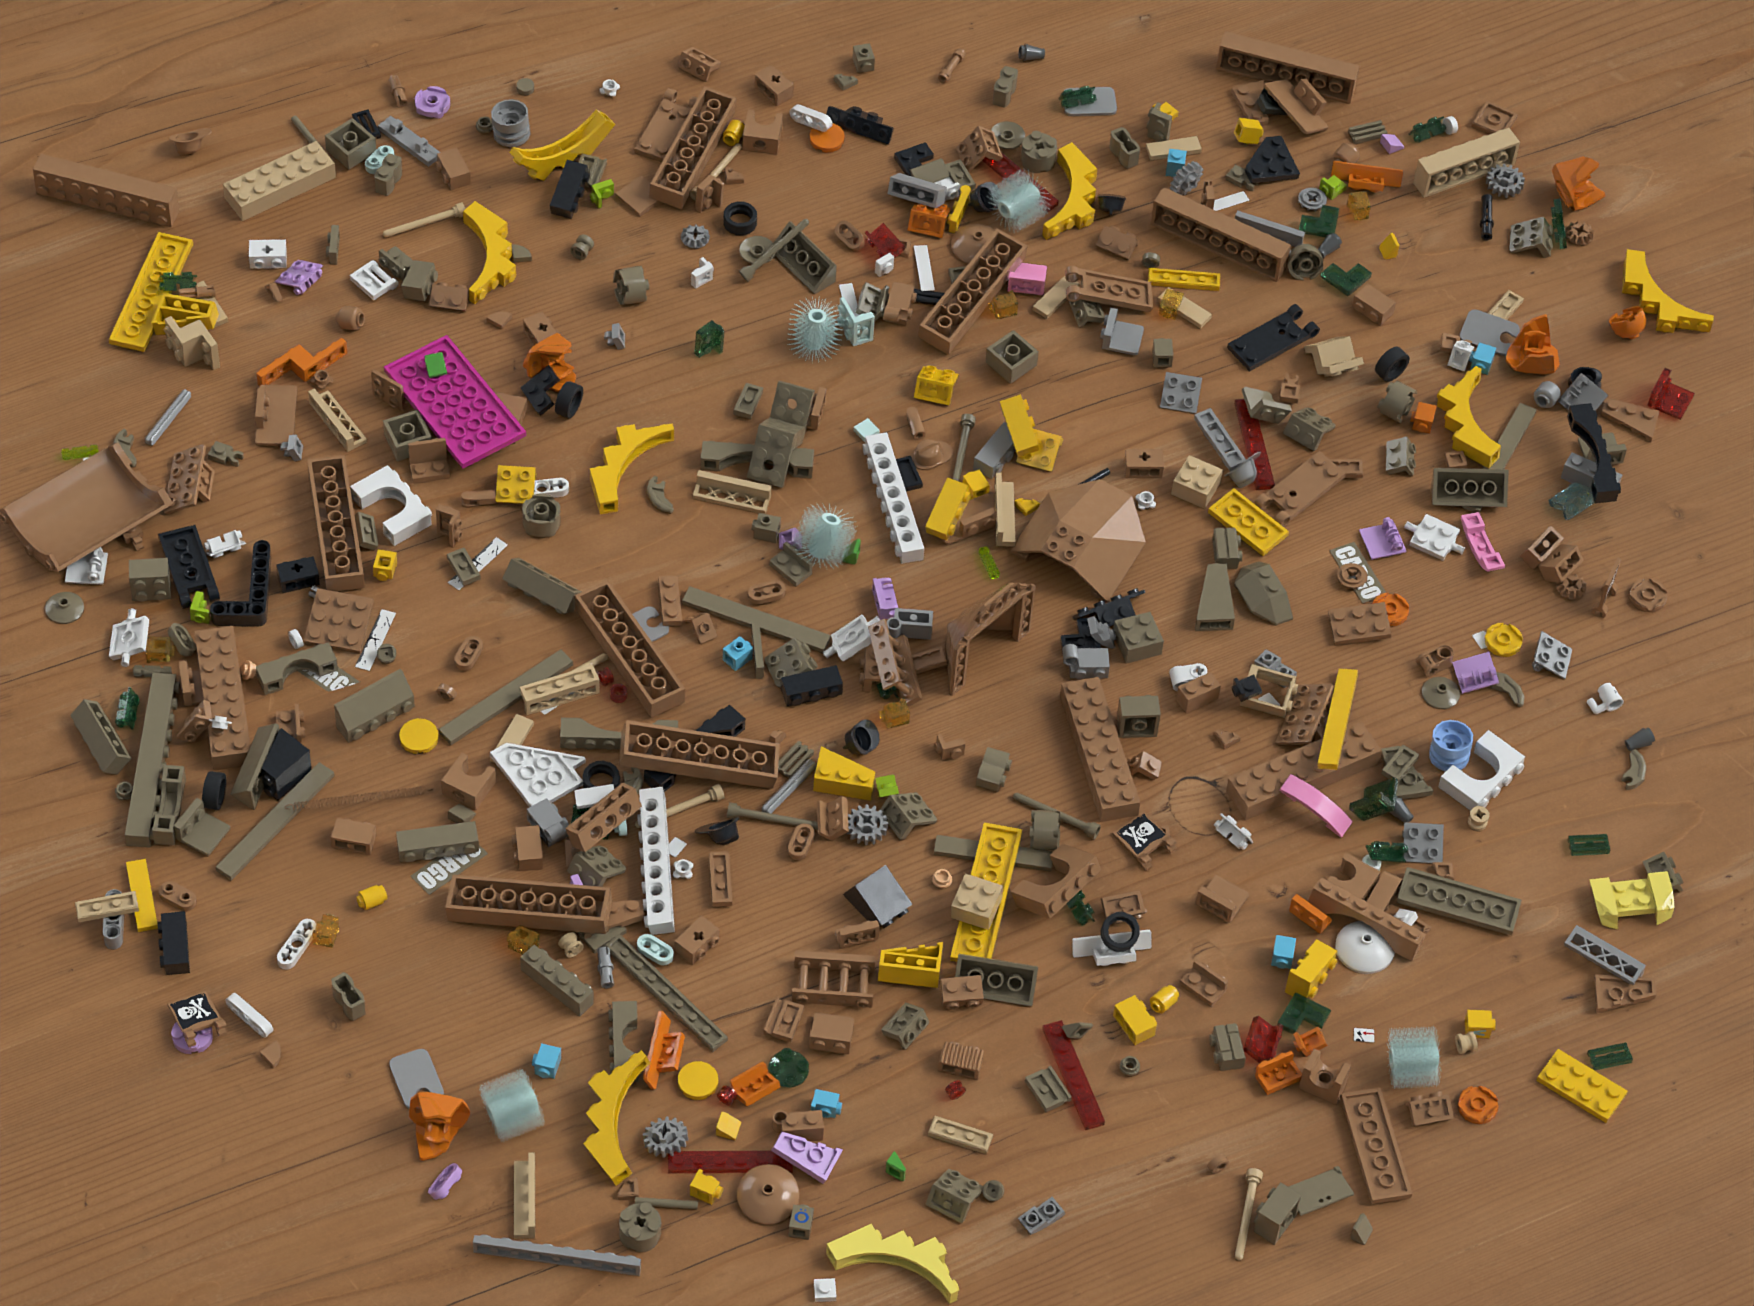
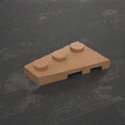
M1264 79L1232 87L1231 93L1245 118L1258 120L1261 126L1268 125V114H1263L1256 102L1264 89Z
M1606 398L1601 416L1620 426L1624 425L1630 428L1634 434L1637 435L1639 433L1645 436L1647 441L1652 442L1659 411Z
M1595 975L1596 1013L1652 1000L1656 997V983L1653 977H1639L1634 985L1613 975Z

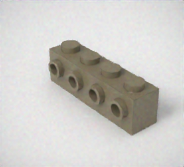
M512 558L502 578L508 582L507 585L510 587L520 588L525 595L540 599L539 602L541 604L551 605L555 607L556 612L564 615L574 612L575 595L582 592L521 558Z
M84 699L70 715L74 725L79 729L83 740L91 750V754L97 760L99 768L105 773L118 774L130 761L131 757L97 701Z
M475 821L396 832L400 862H413L421 859L430 860L436 857H451L458 854L479 852Z
M533 945L520 957L521 971L579 1017L594 1004V991L591 986L582 983L573 972H568L558 960L554 961L544 949H539Z

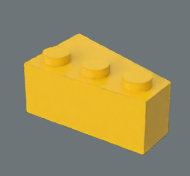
M163 293L153 317L152 326L156 335L165 334L164 327H166L165 319L172 316L179 328L201 320L206 329L210 330L214 329L219 312L213 301Z
M1020 394L1000 401L1002 413L1005 417L1017 456L1020 457L1038 451V444L1041 441L1038 433L1034 434L1032 428L1035 427L1033 417H1028L1027 410L1030 409L1027 400H1023Z
M947 477L926 523V533L946 541L954 534L956 524L971 499V493L967 484Z
M821 746L814 776L813 791L871 801L875 783V771Z
M1317 939L1306 951V956L1303 960L1299 959L1297 969L1292 968L1289 971L1285 993L1305 1004L1309 998L1313 999L1315 997L1318 985L1325 982L1328 976L1327 972L1329 969L1333 970L1338 962L1336 959L1337 950Z
M943 942L937 943V946L925 947L924 944L918 945V948L913 949L901 947L881 950L878 981L938 988Z

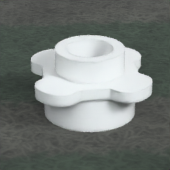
M605 80L603 87L600 88V93L614 97L616 96V91L620 89V85L614 80Z
M1144 491L1136 495L1135 499L1139 503V509L1155 508L1156 502L1153 501L1154 495L1152 493Z
M215 716V720L209 719V721H212L213 728L227 729L228 723L232 724V722L227 721V717Z
M685 859L674 862L675 871L673 876L675 878L685 877L690 879L693 876L691 872L693 868L692 862Z

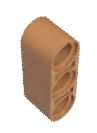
M1384 871L1366 902L1386 912L1396 896L1403 879Z

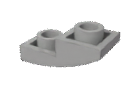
M1095 616L1087 618L1092 637L1105 647L1115 648L1114 640H1116L1114 629H1110L1107 623H1098Z
M1267 649L1254 661L1257 666L1297 677L1296 671L1282 664L1281 658Z
M1051 1197L1039 1207H1032L1021 1215L1018 1220L1032 1235L1059 1220L1065 1215V1212L1056 1200Z

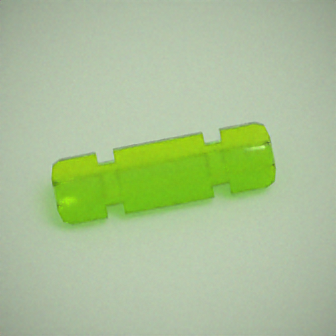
M96 444L90 445V447L80 446L73 447L72 450H69V448L61 450L63 460L71 459L70 457L75 459L88 457V455L93 456L99 452L98 445Z
M987 546L980 547L979 555L983 558L982 562L987 572H989V577L991 579L999 578L1000 572L990 554L989 548Z

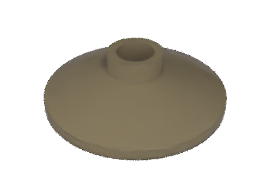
M1000 122L991 129L995 134L999 147L1003 149L1017 148L1022 145L1025 138L1023 128L1014 122Z
M752 236L741 243L739 252L746 262L753 264L774 244L768 238ZM774 254L770 259H768L765 263H768L769 261H771V260L774 258L775 254Z
M72 592L57 593L47 601L45 606L46 615L51 621L58 624L72 623L78 620L84 612L83 600Z
M1433 677L1424 683L1422 697L1433 708L1449 709L1458 703L1460 690L1448 678Z

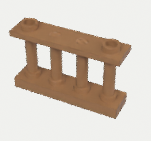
M885 619L868 626L883 689L887 690L893 686L899 689L902 705L906 708L922 700L907 637L904 634L895 639L891 637Z
M795 950L794 968H800L799 989L792 988V1002H797L798 1004L812 1003L872 1008L873 994L867 993L868 973H875L876 956ZM808 969L820 970L819 990L807 989ZM829 970L840 971L839 991H827ZM848 972H860L859 993L847 992Z

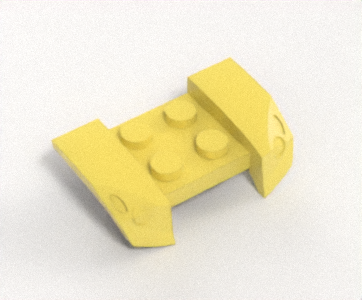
M1667 871L1648 873L1647 879L1610 882L1609 877L1589 879L1601 923L1606 927L1618 929V917L1655 913L1657 925L1672 917L1674 896Z

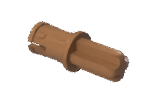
M391 75L389 78L392 88L391 93L396 99L397 106L404 107L402 101L405 106L408 104L404 94L405 89L401 86L399 77Z
M195 285L194 288L179 289L178 296L196 299L215 297L214 285L201 287Z

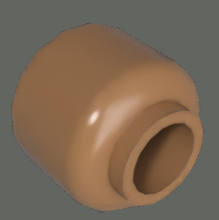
M1343 143L1334 152V159L1340 162L1356 163L1360 158V151L1353 143Z
M344 306L337 313L336 321L341 329L356 331L364 325L365 315L358 307Z

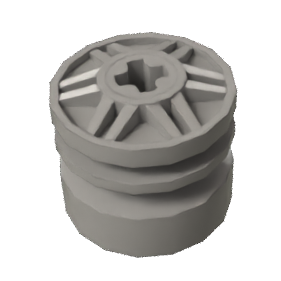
M513 99L497 103L491 111L494 139L497 143L506 147H516L524 144L531 135L528 108L524 103Z

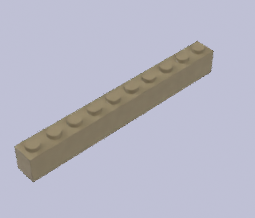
M152 674L125 830L126 846L150 848L151 840H154L152 830L155 814H158L157 807H160L161 795L159 793L162 790L164 765H167L165 758H169L170 751L167 745L168 742L172 741V730H170V727L174 726L175 723L173 710H177L178 699L176 694L180 693V682H177L176 674Z

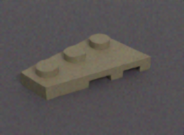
M1400 746L1381 748V758L1384 767L1401 748ZM1413 766L1398 784L1388 779L1393 795L1398 798L1409 799L1430 796L1434 792L1431 786L1425 783L1421 773H1418Z

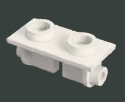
M233 530L223 534L224 542L221 541L220 536L208 539L204 543L205 549H209L206 555L216 558L222 556L224 551L241 549V545L246 544L239 539L242 538L241 531Z
M1222 813L1220 814L1223 819L1215 822L1216 831L1225 838L1232 833L1233 835L1229 838V841L1238 849H1246L1248 841L1253 843L1250 837L1252 834L1244 827L1240 829L1236 826L1237 822L1230 815L1226 817Z

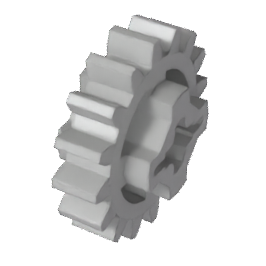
M1197 162L1187 163L1185 167L1183 166L1182 169L1175 173L1176 176L1173 177L1174 180L1170 183L1172 185L1170 189L1180 195H1186L1188 191L1190 192L1196 188L1197 182L1201 180L1199 178L1203 175L1202 171L1204 169Z
M1497 164L1496 168L1491 167L1490 172L1487 173L1486 184H1488V189H1493V194L1498 193V197L1504 195L1505 198L1508 195L1514 197L1515 193L1520 194V191L1523 190L1525 178L1522 177V172L1518 173L1519 168L1512 169V165L1506 167L1505 164L1500 167Z
M866 804L865 808L862 809L859 805L857 811L851 809V814H848L849 832L847 834H851V840L857 838L858 844L861 841H864L865 845L868 844V841L875 844L876 839L881 841L882 835L886 836L888 829L887 816H882V810L877 812L876 806L870 809L868 804Z
M668 1116L663 1121L661 1118H658L657 1123L651 1121V1127H645L646 1133H643L645 1148H648L649 1153L654 1151L656 1157L660 1153L663 1158L668 1153L674 1156V1151L680 1153V1147H686L685 1141H688L687 1127L683 1125L682 1121L677 1123V1118H673L672 1121L669 1120Z

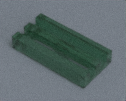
M1607 834L1568 836L1567 840L1569 849H1571V856L1610 853Z
M1626 1042L1591 1049L1587 1053L1588 1057L1591 1058L1590 1062L1593 1064L1594 1071L1629 1064L1633 1061ZM1624 1050V1052L1611 1053V1052H1615V1051ZM1610 1053L1605 1056L1595 1057L1596 1055Z

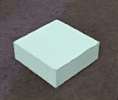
M868 418L854 426L853 429L864 442L865 436L879 434L880 432Z

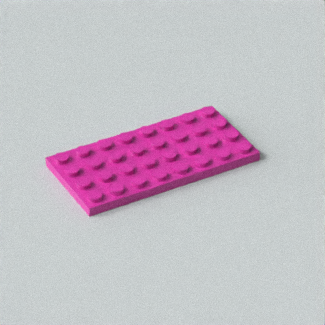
M448 335L384 366V372L390 379L403 386L405 398L415 410L419 411L422 419L438 439L445 438L446 449L463 469L526 437L525 429ZM442 352L447 374L429 378L424 356Z

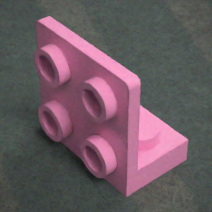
M1021 263L1015 272L1009 273L1008 291L1043 295L1047 266Z

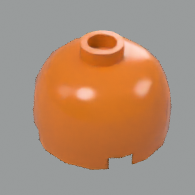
M1634 306L1624 309L1623 314L1619 316L1617 313L1610 317L1609 323L1617 336L1635 339L1640 336L1639 333L1646 326V316L1643 308Z

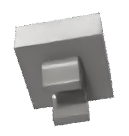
M619 323L612 324V331H606L604 339H608V345L615 344L618 350L624 349L625 333Z
M296 434L289 435L288 442L281 443L280 450H285L284 456H291L294 461H300L302 459L303 444Z

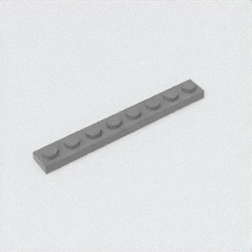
M474 1235L473 1239L474 1253L640 1276L641 1259L631 1255L625 1257L610 1252L604 1254L589 1249L583 1251L572 1247L562 1248L551 1244L541 1245L530 1241L520 1242L509 1238H492L489 1235Z

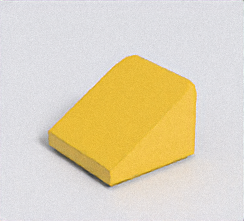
M1390 233L1379 246L1384 259L1396 258L1398 255L1399 243L1393 233Z
M721 1112L716 1126V1135L736 1141L741 1121L725 1112Z

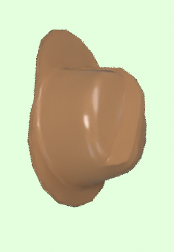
M202 128L187 133L175 134L170 136L169 140L175 142L178 155L193 154L201 148L202 138L210 135L212 130Z
M926 439L917 445L911 457L916 468L928 470L950 460L953 456V450L946 442Z

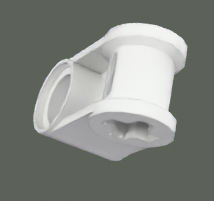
M1197 663L1171 668L1169 674L1173 689L1177 691L1178 686L1207 674L1206 666Z

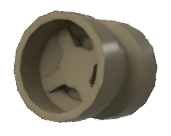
M581 234L576 239V243L570 248L571 254L577 259L584 260L588 255V251L594 247V241L589 236Z

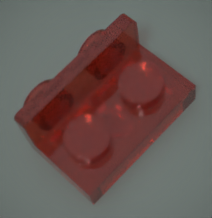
M884 223L871 234L868 231L864 232L868 237L866 239L867 243L872 248L876 246L878 249L876 252L880 257L891 253L895 259L906 249Z
M1260 1016L1253 1017L1243 1048L1244 1052L1259 1063L1264 1060L1273 1059L1282 1037L1283 1026L1281 1024L1272 1026Z

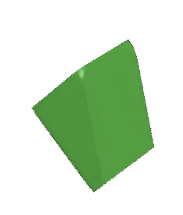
M442 352L424 356L429 378L447 374Z
M857 538L846 547L848 550L844 553L845 556L842 558V562L856 564L860 553V539Z
M893 1152L886 1162V1173L900 1181H904L906 1168L897 1153Z

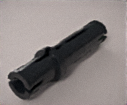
M1484 194L1481 197V238L1486 241L1492 239V228L1494 227L1492 219L1493 197L1490 194Z

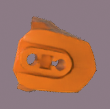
M1584 156L1557 163L1552 168L1556 189L1566 207L1571 208L1573 212L1578 209H1584L1606 196L1605 192L1588 180L1591 179L1590 174L1599 167V163Z
M1546 314L1535 317L1525 323L1510 345L1505 361L1513 370L1524 373L1551 374L1555 373L1559 368L1558 350L1551 345L1549 322Z
M556 333L534 345L523 362V367L527 370L528 377L532 379L546 366L550 365L560 378V381L551 387L550 390L559 393L567 381L575 383L576 374L572 371L574 366L567 364L563 360L564 354L572 352L569 349L572 346L571 342L566 340L561 334Z
M420 1092L411 1097L409 1117L416 1125V1142L420 1160L436 1158L440 1154L447 1152L457 1132L465 1125L470 1116L469 1106L463 1099L432 1092Z

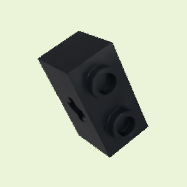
M314 556L276 564L282 593L320 585Z

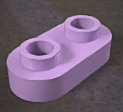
M456 1163L447 1166L428 1190L432 1198H445L452 1185L460 1180L462 1169Z

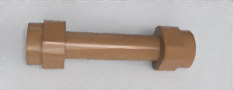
M958 48L955 50L951 62L946 69L941 70L938 76L940 82L946 83L949 81L953 69L958 62L963 61L966 55L963 49Z

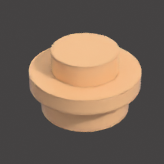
M246 660L240 666L242 678L245 680L252 679L256 674V665L249 660Z
M939 869L933 874L932 882L938 888H947L952 883V876L949 871Z

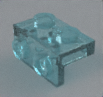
M1579 483L1570 484L1569 487L1549 499L1550 506L1562 510L1566 520H1570L1594 503L1590 487Z

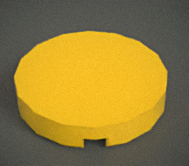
M1497 623L1487 629L1484 638L1487 649L1500 657H1510L1518 653L1523 640L1519 629L1511 624L1503 625L1504 623Z
M417 718L408 721L400 729L399 739L401 746L413 754H418V752H423L424 754L431 751L438 743L437 727L426 719Z
M694 1061L686 1064L678 1074V1087L687 1098L703 1100L716 1092L718 1074L710 1064Z

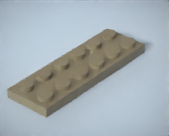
M1407 867L1396 903L1512 936L1522 900Z

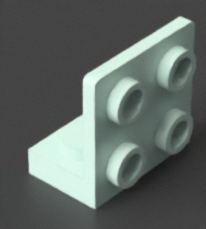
M841 297L840 304L838 305L839 317L837 319L842 320L837 322L838 324H843L839 325V327H843L846 339L850 340L853 346L873 341L875 320L873 313L869 312L855 317L845 298Z

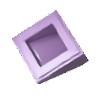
M1381 135L1380 143L1389 154L1404 149V145L1395 135Z
M796 528L780 532L779 549L783 550L785 542H788L791 546L797 542L794 546L798 550L802 549V546H800L802 544L800 543L801 541L798 539L794 541L800 532Z

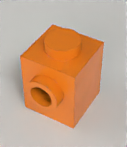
M1419 402L1417 410L1413 411L1410 422H1414L1412 430L1430 434L1437 406Z

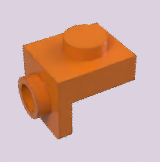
M1319 1027L1302 1035H1299L1298 1032L1293 1033L1296 1039L1293 1043L1297 1051H1302L1306 1057L1311 1055L1313 1049L1321 1050L1328 1046Z

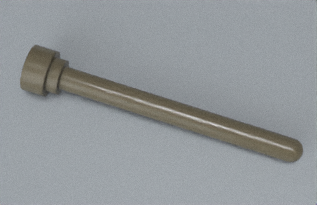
M803 219L751 266H744L740 269L739 273L749 282L760 266L809 225V220Z
M963 414L961 416L960 425L963 429L952 478L956 481H960L969 432L975 426L976 418L972 414Z
M1020 793L1013 794L1014 800L1034 809L1058 811ZM1059 811L1060 820L1084 830L1088 837L1095 839L1099 834L1100 824L1095 822L1085 823Z
M729 802L727 818L743 816L793 826L809 824L813 829L818 830V824L815 821L743 809L741 806H737V803Z

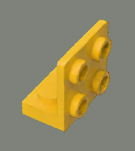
M923 366L917 377L914 398L950 405L953 387L959 374L949 369L943 371L935 366Z
M1033 429L1034 434L1038 433L1041 441L1038 444L1039 450L1017 457V463L1052 472L1059 446H1062L1063 438L1059 435Z
M498 465L496 502L523 504L526 500L531 499L532 495H534L537 475L536 467Z

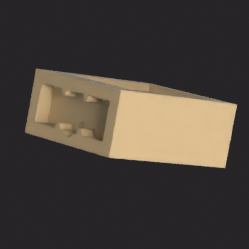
M1252 664L1248 677L1254 674L1256 679L1286 686L1288 690L1283 706L1253 698L1240 702V705L1285 718L1286 712H1290L1293 701H1290L1291 696L1296 695L1298 684H1295L1296 676Z

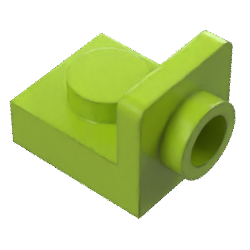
M1333 175L1328 180L1323 177L1320 181L1319 189L1328 198L1333 200L1346 190L1347 184Z
M612 179L591 185L590 199L592 203L596 204L598 209L602 208V199L614 195Z
M196 591L190 607V618L197 623L209 624L210 611L206 609L207 601L204 600V592Z
M892 774L875 779L879 797L899 794L895 775Z

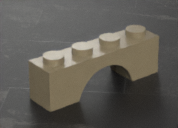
M329 642L256 666L257 679L265 695L282 690L286 678L299 670L312 671L319 677L338 671L337 659Z
M164 765L160 808L158 814H155L152 830L154 844H175L174 825L179 820L186 783L184 766Z
M637 1001L612 1002V1010H608L609 1022H613V1027H609V1039H613V1045H609L610 1057H614V1062H610V1074H612L616 1067L622 1066L631 1055L635 1054V1052L626 1048L623 1044V1039L628 1033L637 1029ZM639 1075L634 1082H639Z

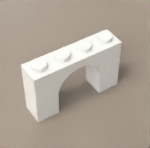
M388 465L350 486L351 497L361 509L384 498L397 499L405 505V508L399 514L383 522V534L394 546L432 525L431 510L421 503L418 495H414L410 491L406 482L403 483L395 470L392 471Z
M1489 730L1476 742L1474 753L1488 762L1494 768L1496 775L1488 780H1476L1452 765L1441 776L1438 786L1470 811L1476 806L1485 808L1492 797L1495 798L1500 793L1501 788L1508 786L1513 776L1520 774L1524 769L1525 756Z

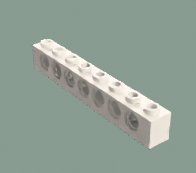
M886 432L865 436V444H862L863 453L868 457V469H872L873 472L871 474L873 484L877 485L876 494L882 501V513H886V526L891 529L890 538L896 545V557L900 558L901 564L923 560L924 546L888 434Z
M663 787L639 790V800L642 807L640 808L641 814H638L637 818L638 825L642 826V831H639V841L643 843V848H640L641 860H644V865H641L642 877L645 876V882H642L643 894H646V899H643L644 911H647V916H644L645 928H649L651 935L675 932L666 797Z

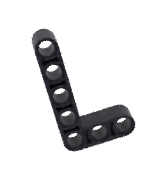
M259 540L253 546L249 601L213 602L210 605L211 622L214 625L259 627L267 622L272 557L270 544L266 540Z

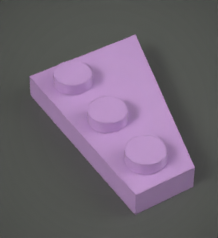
M782 1132L771 1151L824 1184L843 1149H832L826 1147V1144L819 1142L815 1144L807 1141L806 1138Z

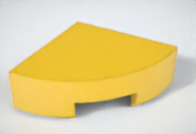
M1019 498L1014 500V505L1025 516L1031 514L1040 506V503L1034 499Z

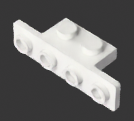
M1141 930L1135 945L1124 952L1110 950L1104 945L1101 935L1072 939L1073 957L1093 955L1097 966H1108L1115 963L1126 964L1136 961L1135 950L1151 948L1150 930ZM1132 932L1109 934L1114 942L1125 943L1131 938Z

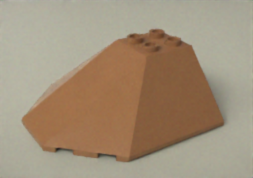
M1098 479L1048 492L1010 553L1025 561L1028 560L1031 553H1043L1072 568L1093 589L1091 595L1108 603L1146 544L1132 495Z
M1008 583L977 601L969 608H965L956 619L949 621L947 624L945 651L948 664L949 694L951 696L965 686L970 640L984 629L1013 631L1012 638L1018 642L1030 632L1036 588L1034 584Z

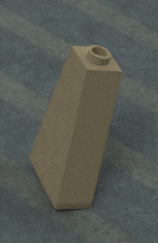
M1208 564L1195 631L1233 630L1235 616L1227 564Z

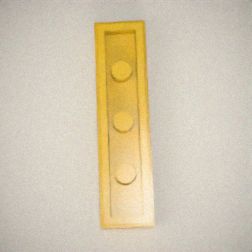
M1149 268L1148 281L1151 282V286L1210 291L1220 290V273Z
M146 859L126 862L131 892H136L139 911L135 912L138 932L158 929Z

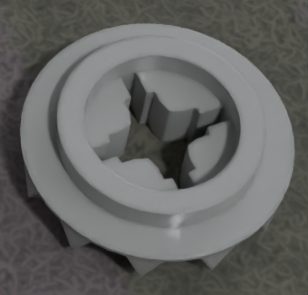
M1306 188L1299 193L1298 203H1301L1302 208L1306 207L1308 211L1313 209L1315 212L1317 209L1322 210L1327 201L1325 193L1317 188Z
M697 224L695 226L688 225L687 228H683L681 233L682 242L690 248H701L710 239L708 229H705L704 226L699 227ZM694 233H697L696 239L693 237Z

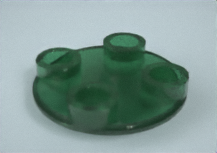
M784 1048L771 1058L768 1072L779 1080L780 1086L795 1087L806 1080L809 1074V1062L799 1052L793 1051L790 1048Z

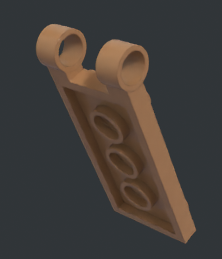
M668 88L663 101L635 147V154L663 162L694 106L697 97L692 96L688 107H684L674 103L677 98V91Z
M1069 266L1065 269L1066 281H1081V288L1071 285L1066 289V298L1071 302L1082 299L1145 312L1152 311L1151 282L1080 269L1076 266Z
M1318 451L1266 494L1259 495L1254 504L1263 511L1270 504L1274 503L1282 510L1276 515L1274 520L1285 527L1291 520L1343 480L1346 473L1321 451ZM1295 493L1296 496L1292 497L1289 494Z

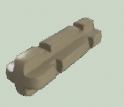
M134 665L133 667L134 676L142 677L144 675V677H152L153 673L172 674V669L169 666L161 668V666L145 665V667H142V665Z

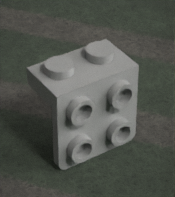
M1110 308L1109 315L1106 314L1103 325H1106V328H1102L1100 339H1103L1102 349L1137 355L1144 327L1116 321L1118 309Z

